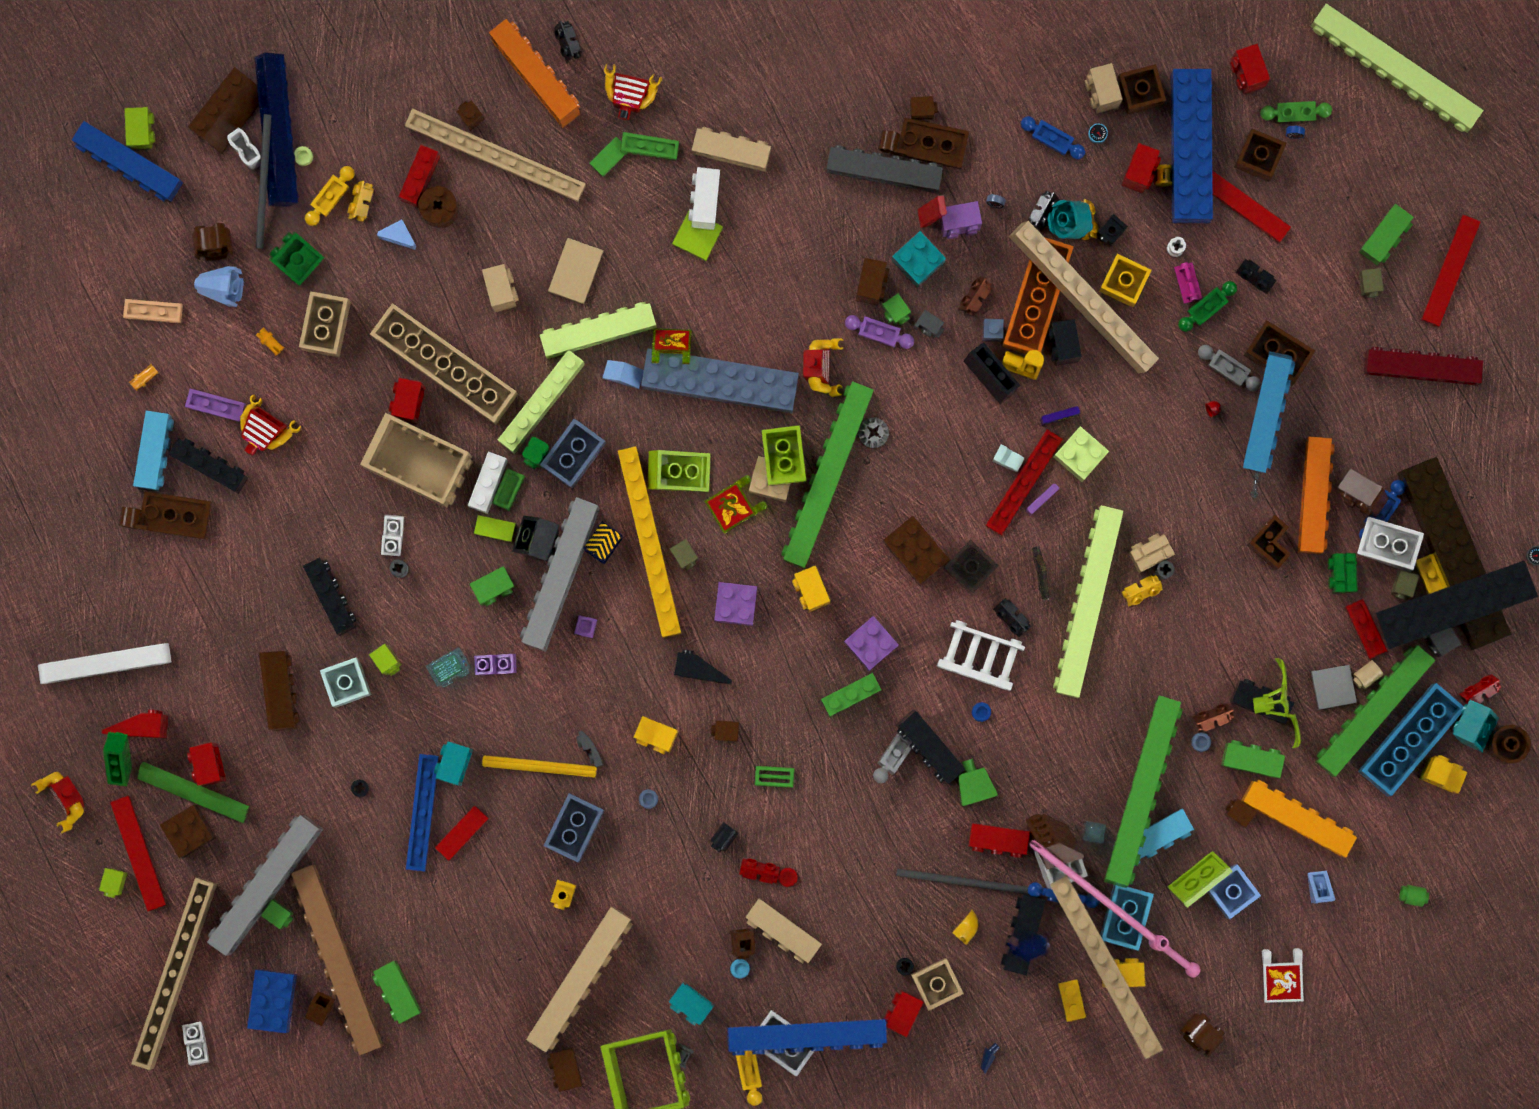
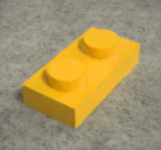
M1433 554L1416 560L1415 565L1428 594L1447 588Z
M1078 980L1058 983L1066 1021L1086 1018Z

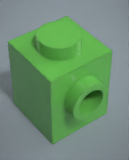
M899 293L882 304V308L885 311L884 316L889 323L893 322L894 325L898 323L902 325L910 319L908 316L911 315V311Z

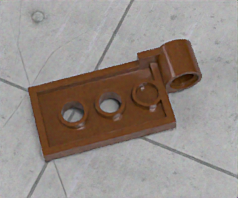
M904 117L901 135L894 131L883 130L878 150L888 154L961 169L969 131ZM925 138H931L934 144L931 147L924 146L923 140ZM943 142H950L952 149L944 151L941 147Z
M144 491L142 509L122 507L119 526L206 540L212 502ZM170 509L174 510V519L167 520L166 512ZM188 512L194 514V520L191 523H186L184 520V516Z

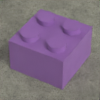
M978 201L946 207L947 214L939 219L942 237H947V239L959 237L958 234L966 233V236L977 234L982 225Z
M719 582L714 621L753 626L757 586Z
M874 616L844 641L846 646L868 671L898 647L897 642Z

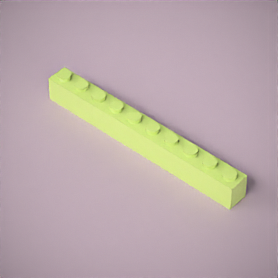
M1325 4L1313 21L1311 27L1316 34L1324 35L1332 45H1339L1347 55L1358 58L1363 66L1374 69L1379 77L1389 79L1394 87L1402 88L1408 92L1407 95L1410 98L1418 99L1425 108L1439 113L1441 119L1449 120L1455 124L1454 127L1457 130L1467 133L1484 111L1328 4Z
M1102 505L1099 507V510L1095 509L1093 520L1096 523L1095 527L1090 529L1088 539H1091L1090 547H1086L1084 554L1087 561L1086 565H1082L1080 576L1083 578L1081 584H1077L1075 595H1078L1077 603L1073 602L1071 613L1074 616L1073 620L1069 621L1066 632H1069L1068 640L1064 639L1062 651H1065L1064 658L1059 659L1057 669L1060 670L1059 677H1055L1053 688H1056L1055 693L1079 698L1121 524L1122 510Z

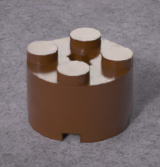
M442 186L431 187L419 199L420 214L430 226L444 228L450 226L456 220L458 202L453 193ZM437 204L441 205L442 209H436L435 206Z
M216 223L211 227L197 226L194 228L192 239L196 259L200 260V257H205L206 261H215L227 258L228 253L230 255L233 254L230 229L226 228L224 223Z
M1505 725L1496 728L1488 740L1490 755L1495 761L1503 764L1521 762L1526 758L1531 749L1530 736L1525 730L1516 725ZM1512 742V746L1509 748L1506 746V743Z
M1194 1013L1179 1030V1033H1184L1183 1038L1198 1052L1202 1049L1205 1051L1203 1055L1209 1057L1224 1040L1223 1036L1225 1033L1217 1026L1214 1028L1209 1023L1210 1019L1203 1013Z

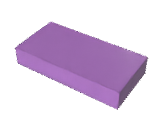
M1052 484L1026 509V512L1031 516L1060 488L1056 484Z

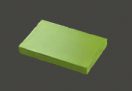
M1212 851L1171 883L1168 888L1188 908L1233 871Z

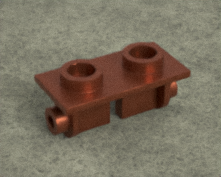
M983 277L975 279L971 283V289L968 294L962 298L959 310L967 311L966 313L971 317L977 314L983 304L978 298L986 299L992 289V283L986 281L987 279Z
M1227 703L1219 704L1209 711H1201L1192 718L1197 724L1198 732H1205L1215 728L1213 721L1217 720L1218 726L1232 722V719L1235 717L1233 709Z

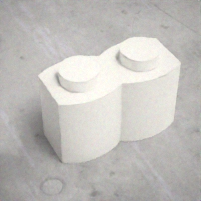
M237 128L227 136L230 145L249 169L255 170L261 165V153L252 145L250 138L242 129Z

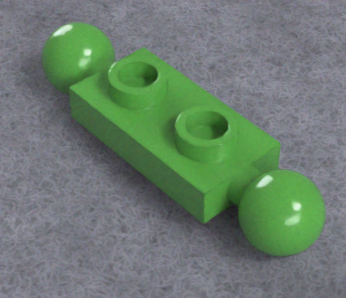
M1316 101L1277 103V109L1269 105L1264 106L1260 111V115L1266 121L1272 120L1275 116H1277V122L1316 120V114L1322 118L1329 117L1332 113V107L1329 103H1321L1316 107Z

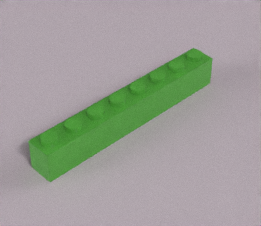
M1419 645L1410 646L1404 652V659L1401 662L1397 661L1391 667L1392 673L1389 676L1385 675L1379 681L1380 687L1376 691L1373 689L1366 696L1367 702L1364 705L1360 704L1354 710L1355 716L1351 720L1348 718L1342 724L1341 728L1343 730L1339 734L1335 733L1328 741L1330 745L1326 749L1323 747L1317 753L1316 757L1318 759L1315 763L1332 777L1337 776L1434 663L1435 659Z

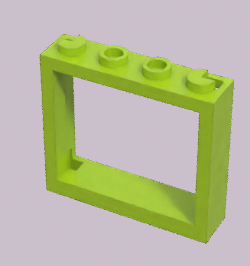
M671 1029L600 1046L615 1109H629L615 1048L664 1037L679 1102L648 1109H681L689 1106L690 1095L685 1089L684 1083L686 1078L680 1068L681 1057L679 1052L676 1051V1036L672 1033Z

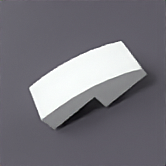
M385 515L381 555L401 556L405 516Z
M202 1022L182 1025L189 1065L208 1063V1049Z

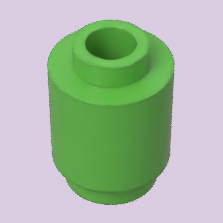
M1408 884L1401 886L1399 901L1423 907L1424 904L1428 903L1429 893L1426 892V888Z

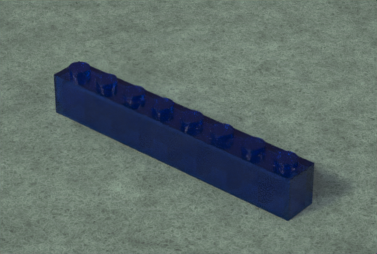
M264 52L254 58L262 135L264 114L271 115L267 180L269 206L289 207L298 203L299 194L296 184L297 174L295 172V155L293 153V136L289 112L290 101L285 70L286 62L284 54Z
M1025 930L1006 939L1013 957L1025 963L1048 953L1047 948H1049L1047 939L1038 933Z

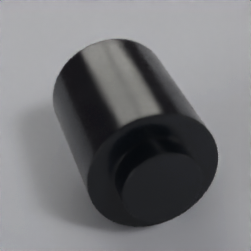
M723 822L710 840L712 842L711 847L718 852L722 850L726 852L739 833Z

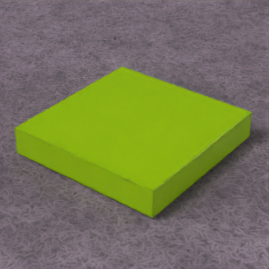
M688 211L672 245L707 261L723 226L715 223L714 230L692 228V221H688Z

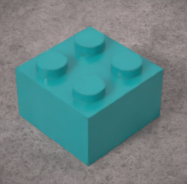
M921 231L892 256V262L917 288L946 261L944 255Z
M1470 700L1462 709L1460 721H1457L1453 727V735L1462 744L1483 752L1499 717L1491 708Z
M449 741L447 745L443 744L440 755L443 756L441 763L437 762L434 774H437L436 778L461 786L473 749Z
M685 982L681 984L669 1001L671 1003L670 1008L678 1014L683 1012L687 1015L685 1019L694 1026L696 1023L701 1025L714 1007L711 1001Z

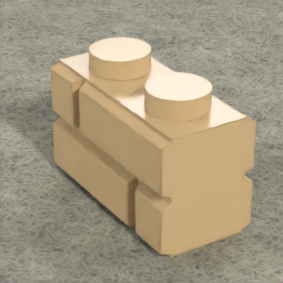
M1157 533L1148 538V543L1143 545L1140 542L1131 547L1132 551L1129 552V555L1139 573L1175 555L1164 534L1159 536Z

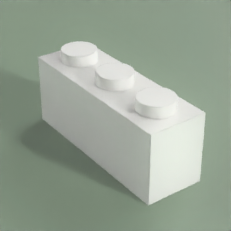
M697 167V174L693 173L692 185H695V192L691 191L690 203H694L693 209H689L688 221H692V228L714 230L720 177L719 169Z
M491 452L487 453L468 503L470 508L488 514L508 462L505 457Z

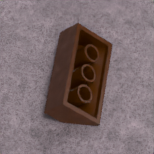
M234 67L189 124L188 128L222 154L230 144L227 136L237 128L241 129L268 94Z
M287 651L261 652L259 657L268 730L278 731L297 728V723H300L299 713L295 712L294 704H297V696L292 690V685H295L294 674H290L292 657L288 655Z
M1035 814L1026 819L1031 840L1037 841L1063 863L1067 864L1084 858L1081 849L1066 824L1045 814ZM1039 854L1046 870L1056 867Z

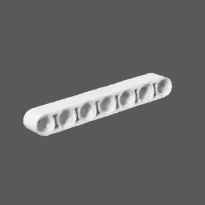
M169 643L39 664L38 671L40 684H49L172 663Z

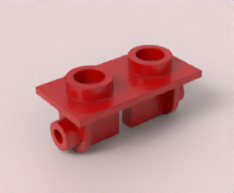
M1491 674L1483 677L1475 685L1468 686L1459 695L1466 700L1465 704H1468L1470 700L1480 704L1484 701L1482 694L1489 698L1498 693L1502 687L1499 684L1500 680Z
M752 858L742 859L739 875H742V878L756 880L757 874H760V882L773 884L777 883L780 867L773 863H760Z

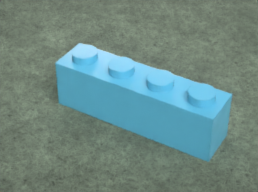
M152 411L145 412L133 486L136 488L159 491L160 487H163L164 476H162L163 468L167 466L168 460L165 457L166 449L169 450L171 439L168 438L169 431H172L174 426V420L169 414Z
M1183 809L1150 825L1148 829L1145 828L1143 836H1146L1143 848L1139 847L1138 854L1141 855L1140 859L1145 856L1148 859L1157 854V849L1161 847L1167 849L1174 845L1173 841L1180 837L1183 840L1191 835L1190 831L1194 830Z

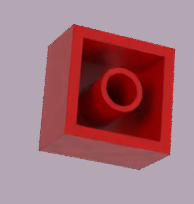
M1258 43L1235 51L1231 58L1230 68L1233 73H1236L1238 78L1236 80L1238 89L1242 90L1244 95L1265 88L1270 77Z
M1138 143L1121 186L1142 194L1145 189L1149 190L1155 176L1152 174V171L1156 172L1161 161V157L1158 156L1160 151Z
M399 378L398 382L394 383L393 393H395V398L389 405V412H391L392 416L404 422L418 425L426 388L422 382Z
M210 742L189 748L190 752L187 753L189 763L193 764L192 778L194 783H197V786H208L227 781L218 743Z
M901 990L900 993H895L891 1002L894 1006L891 1011L887 1010L883 1019H886L887 1028L907 1037L924 1001Z

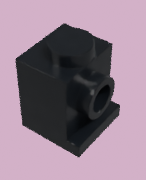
M1113 214L1098 231V239L1104 245L1109 244L1112 246L1128 226ZM1113 228L1115 233H1109L1108 229Z

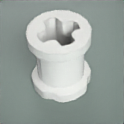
M1181 237L1171 239L1167 246V251L1171 256L1178 257L1183 253L1186 248L1184 239ZM1175 243H1178V244H1179V245H1178V247H1179L1178 251L1174 250V249H1175V247H1174Z

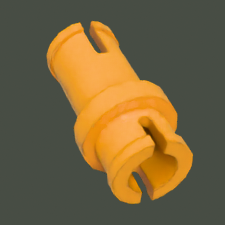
M262 328L259 331L260 333L256 334V337L261 340L260 343L262 345L265 344L275 356L280 354V351H283L284 347L265 328Z
M150 364L141 373H136L134 375L135 378L129 381V383L138 391L141 387L144 388L146 383L158 374V371Z

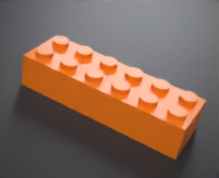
M505 19L489 32L492 43L562 128L580 115V106L576 97L573 94L569 96L566 85L561 79L556 80L553 69L549 65H544L543 58L537 50L533 52L530 41L525 36H520L519 28L513 21L510 23Z
M1045 238L1069 263L1074 246ZM1030 259L1002 345L1004 348L1027 354L1031 350L1041 352L1060 292Z

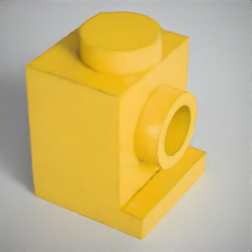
M557 880L550 901L554 903L553 907L565 910V907L570 908L577 885ZM560 892L566 893L565 899L559 898Z

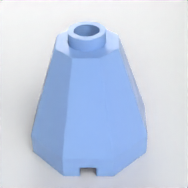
M227 266L200 274L195 279L194 287L197 289V293L226 306L237 307L238 304L235 302L242 299L244 281L243 278H239V274H242L240 269Z

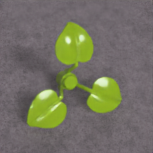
M1275 658L1282 671V686L1271 693L1264 694L1263 697L1253 698L1255 713L1265 712L1266 715L1272 714L1290 718L1295 729V741L1292 748H1298L1301 742V735L1296 715L1289 714L1286 667L1282 659ZM1282 692L1280 700L1273 701V697L1269 698ZM1281 703L1284 706L1285 713L1271 711L1270 709H1274V704Z

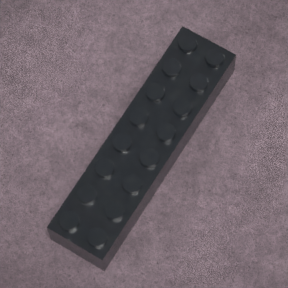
M1524 560L1387 608L1375 614L1387 647L1391 649L1537 598L1538 594Z

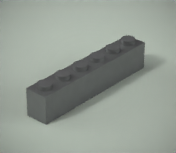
M835 145V148H830L826 173L938 194L943 168L939 167V164L928 163L926 165L921 164V161L915 159L904 161L898 156L888 158L883 157V154L877 152L866 154L861 149L850 151L846 150L844 146Z

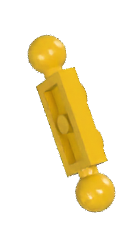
M342 167L339 172L340 177L337 178L333 175L310 204L314 210L307 212L305 215V222L308 225H317L320 221V214L327 217L349 188L345 182L352 180L355 175L352 167Z
M745 1051V1055H736L743 1091L749 1090L747 1095L748 1103L752 1106H757L762 1101V1095L757 1091L758 1087H762L756 1054H752V1051Z

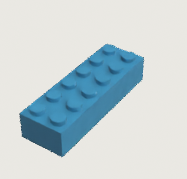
M1269 351L1243 468L1266 473L1267 468L1271 469L1273 455L1270 452L1271 449L1275 450L1278 436L1274 435L1275 431L1280 430L1282 418L1279 417L1280 412L1284 413L1286 399H1283L1284 393L1288 394L1291 380L1287 379L1289 374L1293 375L1295 366L1292 356Z
M1437 683L1431 684L1358 772L1387 797L1392 796L1462 714L1464 706Z

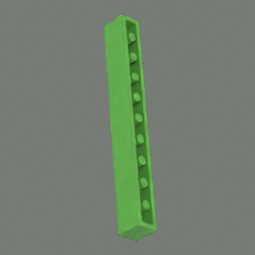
M853 381L851 386H846L843 396H846L844 404H839L836 412L839 414L838 420H833L829 430L832 432L831 438H826L822 448L826 451L823 457L819 456L816 467L819 469L817 474H812L809 484L812 487L810 492L806 491L802 502L805 505L803 510L799 509L795 520L798 523L796 528L792 527L788 538H791L789 546L785 545L781 555L784 556V562L805 569L869 405L873 389Z
M1160 695L1156 699L1104 882L1123 888L1133 884L1135 873H1132L1134 865L1138 866L1141 856L1138 854L1139 847L1143 848L1146 836H1143L1145 828H1149L1151 818L1148 817L1149 812L1154 810L1157 801L1153 798L1155 792L1160 790L1162 781H1159L1160 774L1165 773L1167 766L1164 760L1166 755H1170L1172 745L1169 744L1171 737L1174 738L1178 727L1174 725L1176 719L1180 720L1183 708H1180L1181 702Z

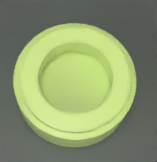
M301 146L294 151L293 158L298 165L307 166L312 162L313 154L308 147Z

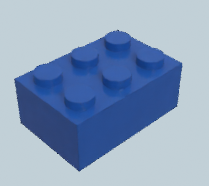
M262 969L255 970L248 1029L279 1033L289 1032L297 974Z

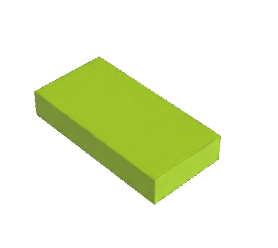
M478 515L474 534L512 542L516 523Z

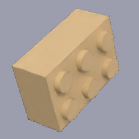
M310 291L299 348L302 351L339 358L351 304L348 298Z

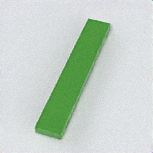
M142 762L140 765L137 779L241 823H244L249 809L248 805L205 787L197 786L193 782L145 762Z

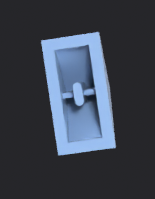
M403 220L377 233L378 238L381 240L416 249V245Z
M608 360L603 379L639 389L644 370L625 362Z
M1327 871L1308 873L1311 903L1335 901Z

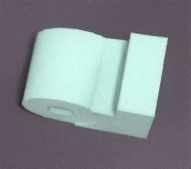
M1001 444L992 462L1018 472L1025 458Z

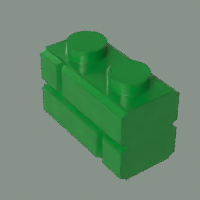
M531 437L528 443L529 447L525 448L522 455L525 459L523 461L525 465L535 470L536 467L542 468L540 464L551 449L547 443L536 437Z
M1356 553L1332 554L1331 558H1328V570H1331V577L1328 579L1329 589H1332V593L1358 592Z

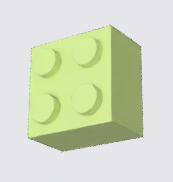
M1080 426L1053 458L1083 482L1109 451Z

